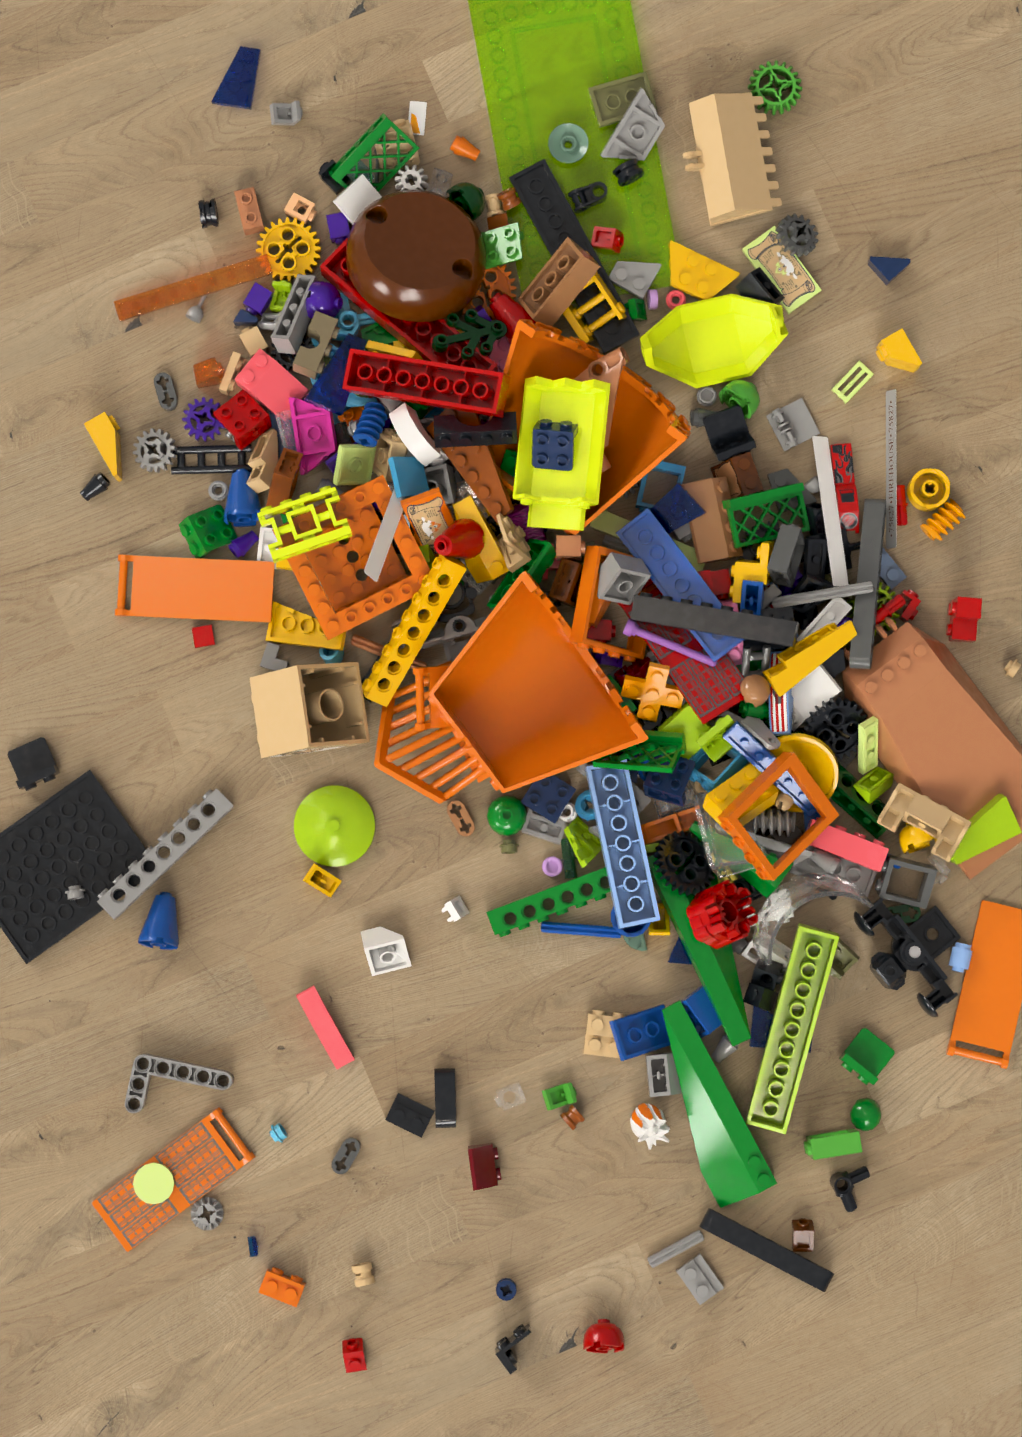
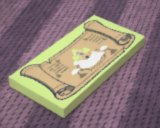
M773 226L742 248V252L755 269L760 267L785 297L780 304L789 315L822 290L796 254L791 256L789 250L784 252V245H778L781 240L776 239L775 236L778 232L775 231L776 227Z

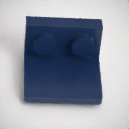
M660 754L658 756H655L654 759H658L663 756ZM680 757L673 773L649 771L643 784L645 796L684 807L686 802L685 790L694 770L695 761ZM667 761L660 765H669L670 763Z

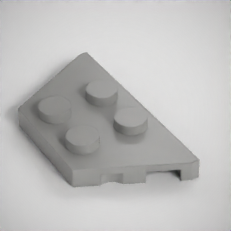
M640 88L600 153V156L619 159L636 158L642 161L647 157L664 129L665 124L661 117H659L644 89Z

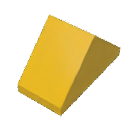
M316 863L312 865L303 879L304 882L330 898L342 882Z
M657 903L660 920L650 922L648 935H670L669 915L663 903Z

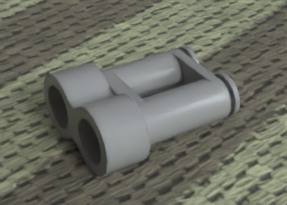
M282 311L279 313H263L261 321L257 324L258 329L274 330Z

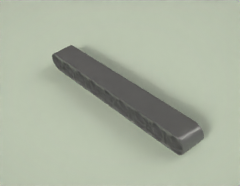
M865 499L857 583L871 581L873 583V592L855 595L853 625L857 635L851 640L849 667L855 669H871L886 518V499Z

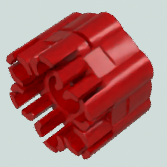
M725 880L696 894L686 909V914L696 940L719 949L747 937V933L750 932V926L758 922V914L747 918L748 915L756 912L754 907L749 906L743 909V907L752 903L751 897L741 901L742 898L751 895L750 891L747 888L743 889V887L736 888L733 883H730V880Z

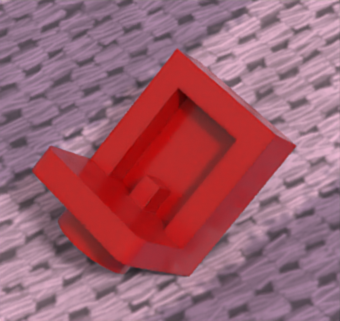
M910 589L908 591L903 590L900 595L908 600L909 603L899 619L903 622H907L909 619L912 621L918 613L916 608L921 600L918 599L919 595Z
M352 1338L343 1340L342 1350L346 1373L367 1370L363 1339Z

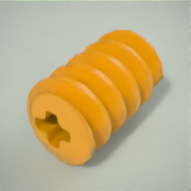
M949 498L950 503L945 502L944 508L940 507L938 508V513L932 514L933 519L928 518L926 520L927 525H920L923 532L933 541L935 538L942 541L940 534L943 533L947 536L946 528L953 530V522L959 525L958 517L966 518L961 507L951 498Z

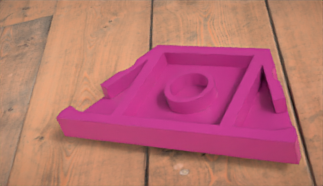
M290 397L289 404L297 452L303 453L300 475H306L338 451L333 414L331 409Z

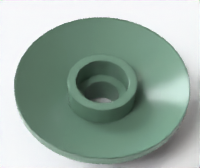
M565 123L557 126L551 132L548 147L556 160L562 163H574L582 159L588 150V137L585 131L578 125ZM570 142L572 147L566 148L564 144Z

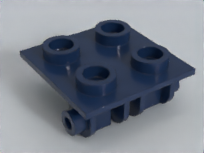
M552 775L533 782L521 803L555 824L576 789Z

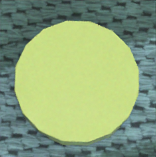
M155 1162L141 1167L134 1176L133 1182L135 1193L139 1199L149 1204H158L165 1201L172 1194L175 1185L171 1170L167 1166Z

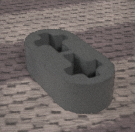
M159 373L154 378V386L159 403L164 410L172 411L178 405L173 380L167 373ZM162 377L165 380H169L166 383L167 390H164L161 384L158 385ZM167 393L170 399H174L171 402V406L163 404L166 401L165 394Z
M349 1137L342 1143L332 1161V1169L335 1173L344 1174L351 1167L361 1148L360 1142L356 1138ZM355 1142L357 1150H352L349 1155L345 1154L348 1149L346 1143ZM343 1156L346 1157L344 1165L347 1167L338 1170V1165L335 1162H340Z

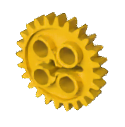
M286 217L285 223H282V220L278 218V225L271 222V229L264 227L266 235L259 234L263 241L256 242L261 247L256 249V253L262 254L257 257V260L260 262L264 261L260 267L261 269L267 268L266 275L273 273V280L280 276V281L287 278L288 282L291 283L292 278L295 277L296 279L298 274L306 275L305 272L307 271L311 274L313 273L311 266L318 267L314 260L321 259L320 255L316 254L321 251V247L316 246L320 243V240L314 239L317 233L316 231L310 233L312 229L310 225L304 228V221L298 224L297 218L290 222L289 218ZM287 232L294 234L291 240L283 239V235ZM300 246H306L308 247V251L304 254L298 253V248ZM272 247L280 249L276 255L270 254L269 250ZM292 247L293 252H285V248L290 249ZM282 257L281 261L279 263H276V261ZM287 260L294 261V266L292 268H285L284 263Z

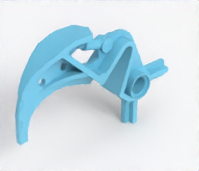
M340 293L343 299V306L335 317L338 319L340 332L337 339L333 338L332 340L353 342L360 326L374 324L376 321L366 313L357 314V312L351 310L348 297ZM349 320L352 322V324L346 325L343 323V321ZM311 338L313 345L317 347L319 345L318 341ZM333 345L329 355L332 363L325 374L318 373L316 379L310 378L316 392L323 399L341 407L365 406L367 402H377L376 397L363 398L342 389L345 357L343 356V350Z

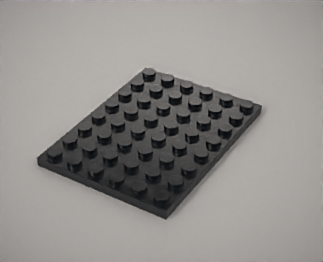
M88 770L0 833V928L26 964L104 909L97 903L99 900L97 896L105 888L110 890L115 885L113 881L120 874L124 876L130 871L128 867L135 860L139 862L144 857L143 852L146 850V847L91 770ZM147 862L144 864L143 869L146 872H152L155 869V864ZM132 876L128 883L133 887L138 886L140 878ZM81 885V889H85L84 898L68 900L67 894H65L66 891H69L68 887ZM117 890L114 893V899H120L125 895V892Z

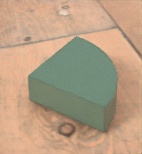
M644 934L636 937L623 936L625 942L631 948L639 951L647 950Z

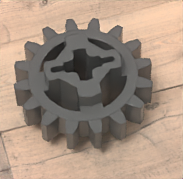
M794 213L792 216L787 215L778 223L779 226L775 230L778 234L775 237L781 240L778 244L779 246H785L784 252L789 250L791 256L797 253V256L801 257L803 254L807 256L815 249V245L819 241L815 238L818 232L813 231L816 226L809 224L810 219L805 221L803 215L797 218L796 213Z

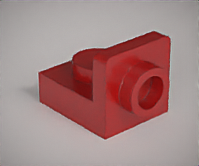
M594 226L591 245L593 248L609 249L615 253H620L621 247L624 245V234L616 228Z

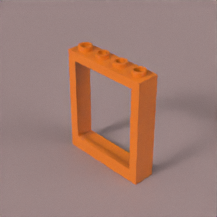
M586 546L569 642L577 644V648L589 650V648H593L592 652L604 654L607 652L608 656L613 658H620L621 656L623 661L635 662V659L644 660L647 643L640 636H628L626 649L586 638L599 564L603 563L611 552L634 557L603 546ZM654 583L640 591L638 595L641 592L649 593L656 588V585Z
M782 752L717 818L721 822L723 830L733 838V843L745 854L744 858L755 867L756 874L763 880L774 881L839 816V813L794 752ZM787 770L821 817L772 865L738 818Z

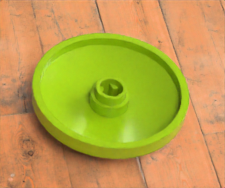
M325 786L310 793L299 805L294 818V834L300 849L311 860L330 867L345 866L361 858L369 849L375 835V818L369 803L358 792L344 786Z

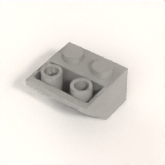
M672 1052L645 1055L649 1096L658 1097L681 1094L680 1082Z

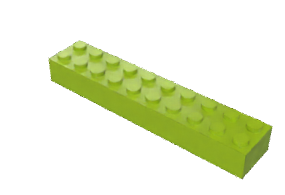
M801 923L798 924L746 1115V1124L782 1134L787 1132L839 941L838 933Z

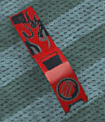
M851 443L830 445L840 527L845 528L846 531H855V534H859V506L854 479Z

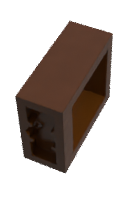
M562 558L548 596L575 608L583 565Z

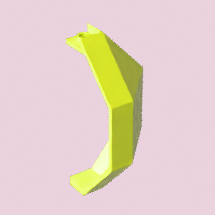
M727 294L676 306L640 337V344L646 366L694 388H700L752 376L789 333L784 323L781 305L736 294Z

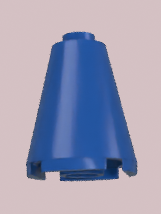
M237 469L231 476L223 518L226 524H228V521L233 522L235 527L255 526L256 521H259L257 513L261 512L260 509L262 508L258 494L246 484L251 474L247 469Z
M160 892V895L155 896L138 937L139 944L150 948L157 946L163 950H175L178 948L176 898L172 897L171 893Z

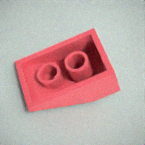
M262 349L255 353L234 379L238 387L246 391L283 422L291 414L289 398L295 397L302 400L309 392L301 382Z

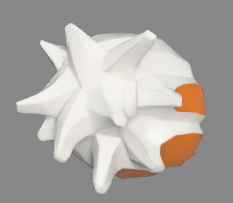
M642 1103L638 1105L630 1118L632 1131L639 1137L638 1142L645 1140L649 1150H651L653 1144L656 1146V1140L669 1143V1139L664 1134L669 1133L670 1127L666 1125L662 1110L652 1104Z

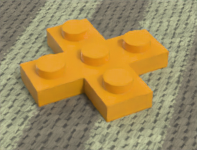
M650 662L646 679L625 675L621 696L640 700L636 718L656 722L660 705L681 709L683 695L675 685L666 684L670 666Z

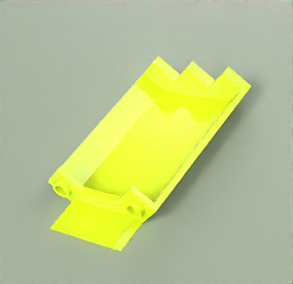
M539 376L525 378L512 499L519 500L522 505H529L527 527L584 531L586 509L599 504L611 383L596 379L581 382L566 377L556 380ZM550 419L552 422L571 421L572 424H578V433L574 438V458L571 471L533 467V428L538 421Z

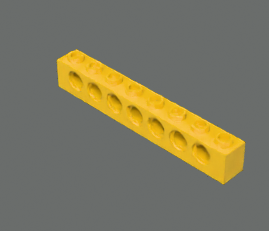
M442 555L433 560L432 568L429 574L424 576L421 588L413 595L410 607L402 615V621L398 627L394 628L392 638L383 647L379 661L374 663L372 673L363 682L362 690L367 699L385 707L388 706L467 568L462 561ZM446 574L445 578L438 580L441 575ZM431 592H436L434 596L428 597ZM426 609L423 614H418L420 610ZM411 627H416L415 630L408 632ZM406 644L404 648L398 649L400 645ZM396 661L394 665L388 666L390 662ZM386 678L383 683H378L381 679Z

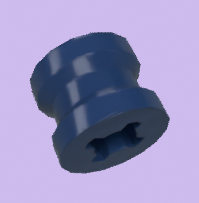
M509 1278L501 1279L496 1285L497 1296L505 1301L514 1298L516 1295V1284Z

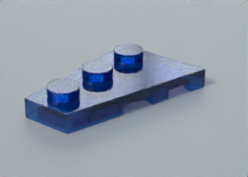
M240 46L211 101L212 104L252 110L261 54L260 49Z

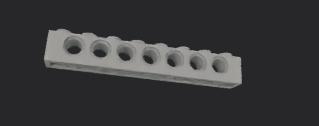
M217 788L214 791L210 789L202 797L204 800L199 805L195 803L187 811L189 815L186 818H179L172 825L174 829L169 834L164 832L157 839L159 843L154 848L152 846L148 847L143 852L144 857L139 862L135 860L128 867L129 872L124 876L120 874L113 881L115 885L110 890L105 888L97 896L99 898L97 903L114 921L233 809L234 805ZM212 806L215 809L214 814L211 816L205 815L203 813L204 807ZM191 820H197L200 826L198 829L192 830L188 827V823ZM176 834H183L185 841L177 844L173 838ZM161 848H168L170 850V855L167 858H161L158 855ZM147 862L154 863V871L146 872L143 869L144 864ZM130 877H139L140 884L135 887L131 886L128 883ZM117 890L125 892V898L121 901H117L113 897Z

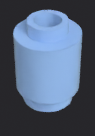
M955 943V947H952L948 964L952 966V971L964 973V969L969 970L973 952L971 951L972 945Z

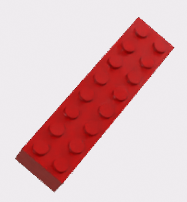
M350 348L342 389L355 394L503 418L511 377L501 372Z

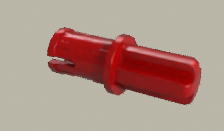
M897 485V526H904L908 523L906 508L908 503H906L905 485Z
M900 594L885 605L881 604V608L876 613L875 625L880 624L887 616L891 618L895 611L906 604L905 599Z

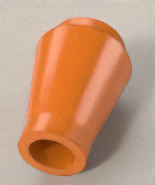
M458 135L450 147L453 154L476 161L481 151L466 138Z

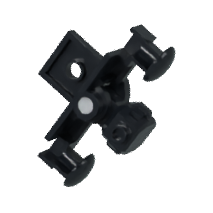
M879 898L869 906V910L862 916L855 911L853 915L854 921L863 933L868 936H874L875 934L872 929L881 923L893 938L891 941V953L878 952L871 957L870 970L886 989L898 990L905 984L907 970L919 971L933 991L925 997L918 992V1003L928 1015L938 1017L936 1010L958 996L957 992H953L944 981L948 977L934 960L961 938L936 905L909 926L905 924L898 914L892 915L882 902L883 898ZM930 928L937 931V937L934 940H930L927 937V931Z

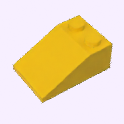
M103 412L85 422L84 425L112 475L120 482L122 481L120 434L117 430L121 428L112 415L108 416L106 412Z

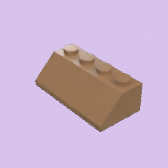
M567 237L517 300L534 321L553 326L563 312L571 305L576 296L583 290L588 281L596 274L600 266L591 255L571 238Z
M727 477L709 478L682 484L681 487L698 564L727 561L743 556L742 548L734 547L727 510L723 509L722 501L731 499Z

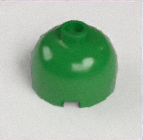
M508 795L498 797L492 801L487 811L488 824L492 830L504 836L514 835L521 831L527 816L526 807L521 803V800Z

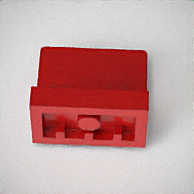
M241 390L213 412L214 417L233 435L236 446L241 451L272 427L269 414L244 390Z

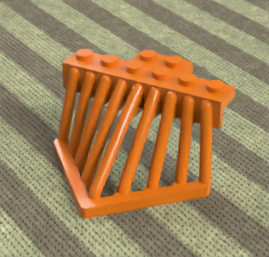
M450 660L438 666L451 665L452 662ZM423 674L424 687H429L428 674ZM414 682L397 689L387 707L382 705L374 766L440 804L454 796L475 779L480 783L490 776L488 773L484 775L477 766L478 760L476 757H470L465 750L464 740L462 739L459 742L455 735L399 766L391 763L453 731V727L440 728L387 755L388 748L425 731L415 730L414 726L390 738L391 731L417 720L415 711L392 722L393 715L416 705L415 696L394 706L396 698L416 691ZM429 691L424 692V701L428 700ZM429 705L424 707L425 715L430 714ZM459 744V749L417 774L412 775L407 772L409 769ZM463 755L465 756L466 760L432 783L428 784L422 781ZM471 767L472 772L444 793L437 789Z

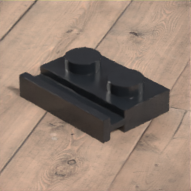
M398 1093L385 1120L422 1138L435 1110Z

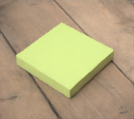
M340 444L333 484L336 486L360 485L370 481L376 446L366 447L360 444Z

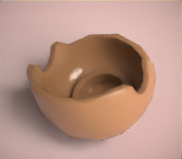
M757 674L745 677L740 684V692L744 696L745 702L753 704L754 707L763 705L771 693L768 681Z

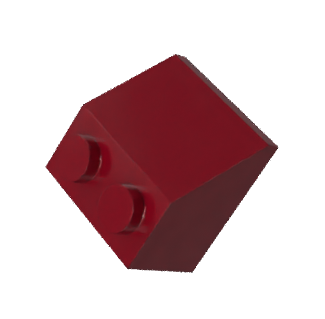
M493 1143L468 1146L473 1191L497 1186L498 1180H501L500 1167L496 1168L495 1160L499 1159L497 1147H493Z

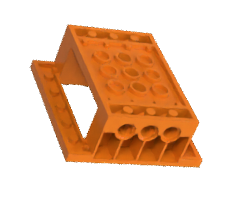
M383 475L340 494V501L331 504L336 521L347 518L352 532V537H349L348 543L340 544L337 541L287 559L327 640L411 599L421 588L424 576L430 572V568L402 514L393 538L411 575L406 574L391 544L377 582L368 575L363 581L356 578V572L359 569H365L381 525L371 503L376 502L384 517L392 495ZM325 502L314 507L316 514L328 511ZM311 511L292 518L297 535L317 528ZM331 518L321 521L320 525L323 533L315 536L342 528L343 526L334 529ZM286 522L278 527L289 524V522ZM292 532L280 535L283 543L281 548L304 541L295 542ZM349 551L357 552L358 559L356 562L351 563L347 560V553Z

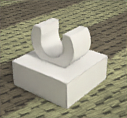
M460 896L444 904L445 907L442 909V912L448 910L451 915L447 919L448 922L452 920L455 922L470 913Z

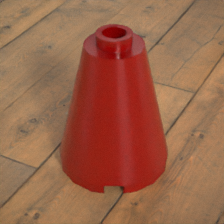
M498 292L490 299L492 303L489 307L496 320L502 321L507 327L505 338L510 346L519 319L532 320L533 324L536 323L523 306L505 292L503 294Z
M458 519L435 539L434 548L442 556L471 559L480 554L484 547V532L474 520Z

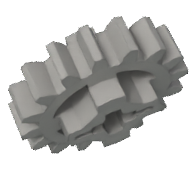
M151 428L150 434L143 431L144 437L137 436L139 443L133 444V446L137 447L133 454L138 455L135 462L141 463L140 467L142 469L147 467L148 472H152L153 468L156 473H160V468L166 471L167 464L173 465L171 458L177 457L173 454V451L178 449L172 446L175 440L169 439L170 434L167 432L163 434L161 429H158L156 433V430ZM150 446L155 447L160 455L154 454V451ZM156 460H161V462H159V463L151 464V463H154Z

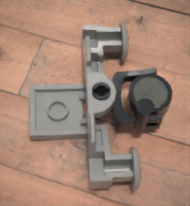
M461 582L458 583L444 609L454 610L460 607L465 600V594L469 600V606L457 613L440 614L437 621L447 623L445 635L443 628L431 631L421 649L443 644L447 661L451 660L453 662L488 617L475 619L474 622L468 617L475 612L473 601L478 594L474 587H469L468 582L464 583L465 588ZM402 618L393 622L391 628L398 627ZM462 624L463 628L461 630L456 629V625ZM411 627L408 632L415 630V627ZM470 634V639L455 643V638Z

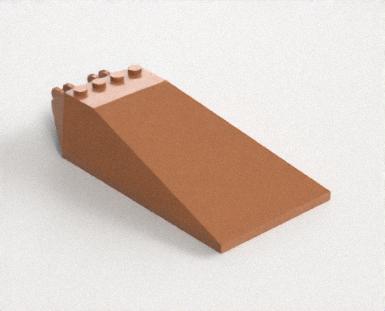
M887 616L885 623L893 633L887 636L881 625H875L876 631L883 640L873 647L871 669H855L847 666L845 670L841 671L845 698H848L851 702L854 700L857 705H860L867 715L866 719L872 716L878 718L879 761L887 771L894 774L893 779L897 785L900 783L921 795H926L935 803L948 807L950 811L967 820L971 819L997 794L1005 795L1022 831V746L945 644L909 622L897 628L893 620ZM844 648V656L849 661L850 651ZM1022 833L958 864V866L967 878L971 880L1022 841Z

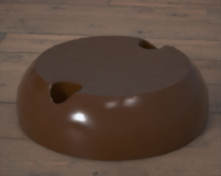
M403 190L377 199L359 214L348 236L346 265L354 287L374 308L400 320L431 322L446 318L448 314L457 313L474 298L485 274L486 248L477 224L457 203L445 196L429 191Z

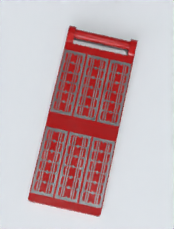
M650 578L646 582L644 587L641 589V591L650 586L651 584H653V581ZM658 588L649 592L653 594L652 598L660 599L661 595H663ZM633 602L630 605L618 603L630 619ZM636 621V624L644 630L709 656L690 630ZM643 638L662 665L670 666L668 675L702 724L708 723L744 700V696L740 692V684L744 677L728 654L720 658L716 666H710Z

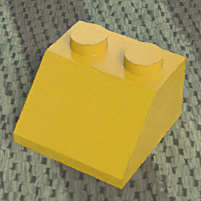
M903 328L882 339L876 347L877 357L881 362L884 361L887 366L914 373L922 365V361Z

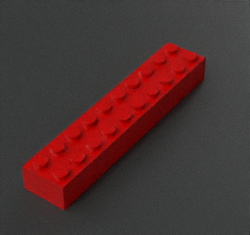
M348 238L320 265L321 275L405 347L416 351L423 360L498 372V365L488 356H483L477 347L471 360L467 361L461 357L462 349L468 345L469 340L450 344L443 353L436 352L432 348V342L436 335L444 334L451 336L459 334L455 328L449 327L444 319L431 322L405 321L388 316L370 305L354 287L347 270L346 245Z

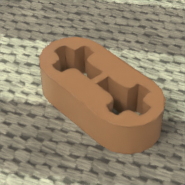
M460 801L450 802L447 806V813L457 832L464 837L472 835L475 825L465 806ZM453 804L462 807L459 810L462 817L459 819L455 813L451 814L450 812L453 809ZM464 819L466 824H471L472 827L469 828V833L460 831V828H462L460 820Z

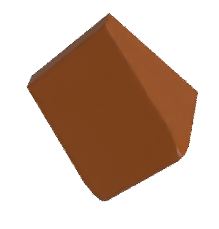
M507 213L487 218L488 230L508 225Z

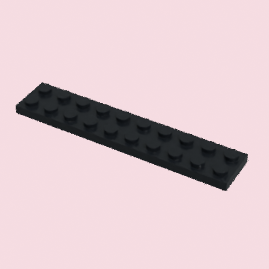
M545 159L510 176L509 181L515 187L516 193L522 201L521 203L550 256H553L567 237L571 238L599 264L598 274L616 301H620L623 304ZM593 282L583 289L574 300L577 306L580 307L601 291L596 283ZM604 299L583 314V317L587 324L590 325L612 308L607 300ZM627 309L625 312L627 317L625 319L619 320L615 316L593 332L604 354L640 336Z

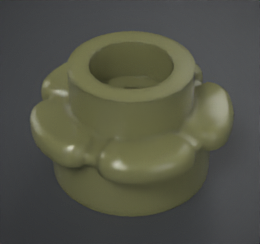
M504 840L503 844L499 845L502 854L517 853L519 844H515V840Z

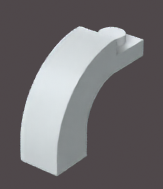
M403 403L389 413L392 424L402 442L425 467L428 464L431 467L437 466L449 459L441 448H435V441L427 434L417 412L413 408Z

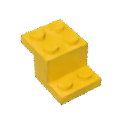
M765 541L758 546L757 559H760V561L740 559L732 565L731 577H734V584L730 586L729 596L733 598L732 603H741L743 580L762 581L765 585L771 582L767 566L774 548V541Z

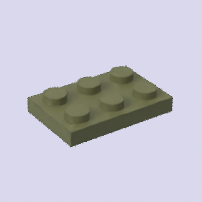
M646 72L588 88L599 128L619 123L640 88L645 90L646 95L657 112V106Z

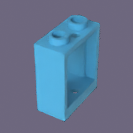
M662 461L652 469L653 471L678 476L671 508L642 502L648 474L641 479L635 508H639V512L649 508L651 511L659 513L658 516L670 518L675 515L686 466Z
M734 747L731 748L726 755L734 760L712 781L698 771L710 758L701 748L690 758V760L695 761V767L690 780L699 782L707 792H710L743 769L749 761Z

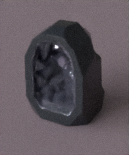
M806 504L805 508L810 526V535L824 533L825 525L822 504Z

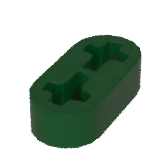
M908 904L887 907L892 913H899V916L905 923L917 921L921 915L919 907ZM909 907L912 910H916V914L913 915L912 919L908 915L903 916L902 913L909 911Z

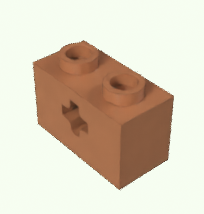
M254 187L234 191L245 235L265 231Z
M556 535L557 561H561L562 558L571 561H582V555H585L586 546L585 541L581 540V535Z

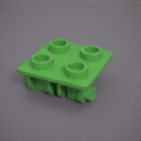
M518 222L481 232L486 248L485 269L523 259L521 240L524 239V234L522 231L520 232Z

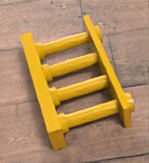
M598 272L588 281L583 289L595 282L601 292L578 309L570 305L563 312V315L579 339L588 344L594 340L592 337L593 332L615 316L619 320L627 317L625 315V307L620 301H616ZM606 299L612 309L590 325H584L581 320L582 315Z

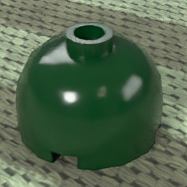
M460 182L447 190L446 193H449L447 198L461 206L473 220H476L483 213L485 200L481 188L469 182Z

